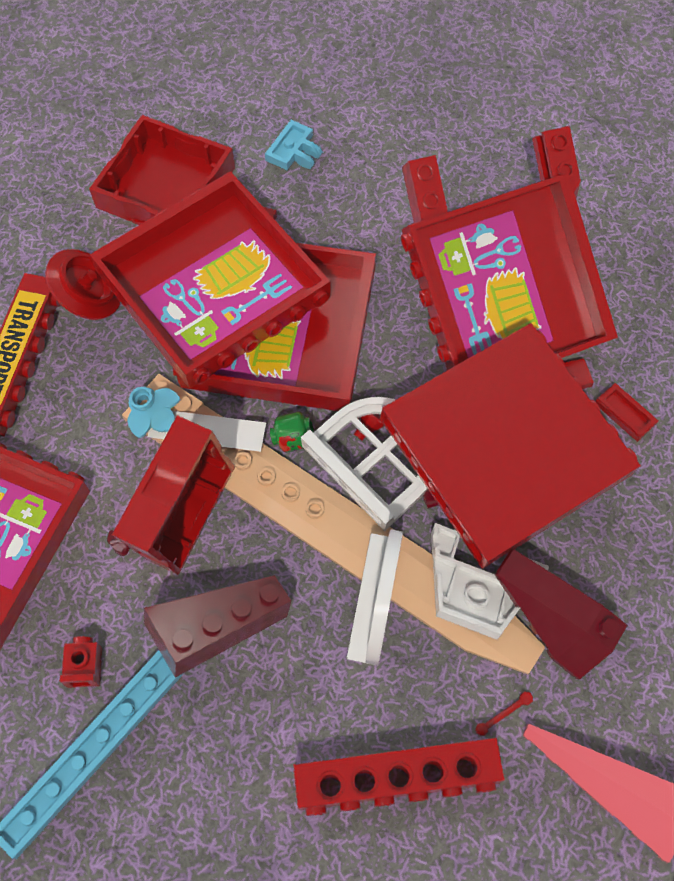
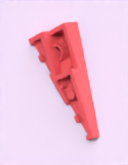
M529 723L526 725L523 736L527 740H530L550 761L566 772L578 786L606 811L632 831L634 836L650 847L662 861L670 863L674 856V783Z

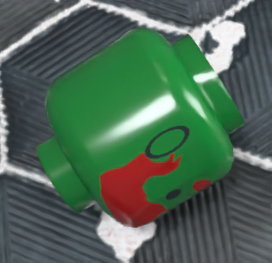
M300 411L277 416L274 421V427L270 428V437L273 445L278 444L285 453L304 449L301 437L308 430L314 433L312 420L309 416L305 417Z

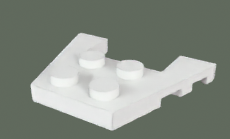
M435 523L431 531L436 616L498 640L520 607L514 605L495 574L455 560L454 555L460 539L459 534L453 529ZM534 561L535 563H537V564L540 565L541 567L545 568L546 570L549 569V566H548V565H545V564H542V563H540V562Z

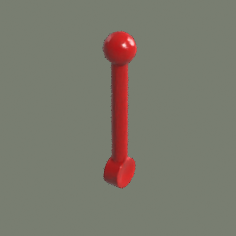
M523 692L519 696V700L486 723L477 724L475 728L476 733L479 736L487 735L489 728L522 705H530L533 701L532 694L530 692Z

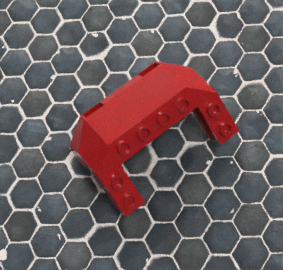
M570 126L541 132L542 135L532 138L540 180L543 181L568 172L577 199L581 180ZM436 155L410 160L404 164L402 172L413 217V223L411 224L447 213L448 209Z

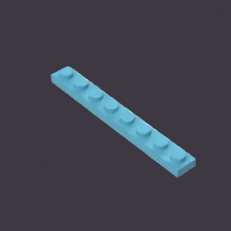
M159 650L0 822V847L12 859H17L182 677L183 674L176 678L174 677Z

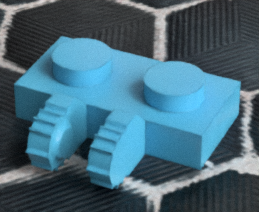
M290 120L266 151L265 161L285 170H288L294 161L302 167L311 169L315 164L311 156L319 158L323 152L319 145L310 141L313 137V129Z

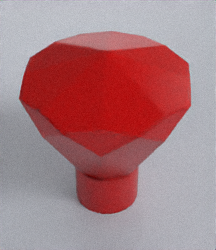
M379 414L360 417V422L371 433L385 427L380 420ZM358 429L353 434L361 441L365 439V436Z

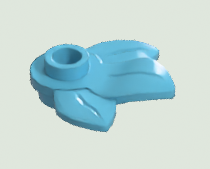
M147 387L135 388L131 392L128 402L131 412L127 422L131 432L138 438L144 437L151 428L162 433L168 432L175 420L170 408L174 407L181 400L178 394L169 388H161L155 391ZM143 400H148L147 403L140 405Z

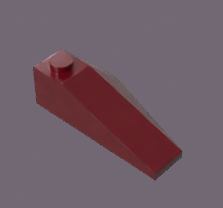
M514 549L510 550L495 574L514 605L520 607L531 623L529 627L533 633L538 634L547 647L546 652L550 658L576 679H581L613 652L628 626L602 604Z

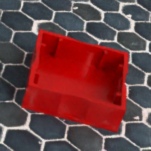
M141 115L125 137L118 153L108 161L89 188L95 207L140 225L231 171L233 173L235 169L233 148L201 136L184 133L174 126Z
M178 415L176 416L112 533L115 538L146 560L179 575L210 513L235 469L229 457L223 454L221 444L212 430Z

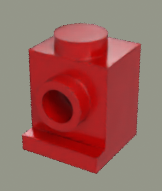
M86 636L74 637L73 643L64 644L62 675H60L59 682L67 688L100 686L102 647L97 642H93V638ZM84 655L83 662L76 664V656Z

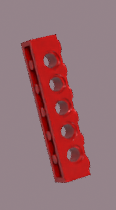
M497 738L293 765L298 810H305L306 816L326 814V807L340 805L341 812L361 809L360 802L374 801L375 807L394 805V798L408 796L409 802L429 800L428 793L441 791L443 798L463 795V788L475 787L476 793L491 792L497 790L496 784H500L505 780ZM467 760L472 764L474 773L471 778H464L458 773V761ZM428 764L437 766L441 773L440 780L436 783L427 781L423 776L424 766ZM393 769L403 770L407 775V784L403 787L393 786L389 781V772ZM361 773L369 774L374 780V787L368 792H362L355 786L354 780ZM335 778L338 780L341 788L337 795L329 797L322 793L320 788L325 779Z

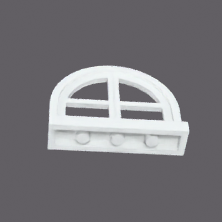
M370 397L346 405L314 433L308 430L301 437L302 447L386 531L428 489L419 476L416 477L390 452L397 446L392 436L381 443L358 420L362 416L381 414L382 407L395 401V399L385 397ZM349 423H352L377 448L354 469L328 444ZM384 457L412 483L389 505L362 479Z
M390 529L389 536L371 533L347 660L379 665L403 535L401 531Z

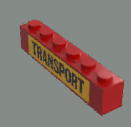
M24 273L0 328V436L5 437L7 429L11 428L14 424L16 407L18 402L21 403L24 399L26 382L34 374L35 360L37 355L43 352L45 335L47 330H51L53 327L56 308L61 306L51 294L46 277Z

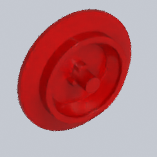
M67 249L54 254L47 263L45 277L51 294L61 306L76 316L90 320L105 319L118 309L120 301L96 272L89 255L90 253L76 249Z

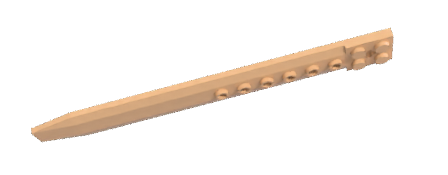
M160 374L147 386V388H151L154 391L161 388H169L176 392L181 400L174 407L170 408L172 411L222 417L205 406L202 401ZM143 400L140 405L147 403L148 400ZM130 407L122 414L125 421H127L131 412ZM152 438L153 440H155V441L158 442L159 444H161V443L163 442V440H164V439ZM263 443L261 452L221 447L223 454L229 457L235 467L225 486L228 491L362 581L371 533L389 536L390 529L394 530L393 528L389 527L384 531L361 507ZM402 535L391 601L464 651L528 675L545 649V646L516 616H514L498 640L437 617L432 554Z

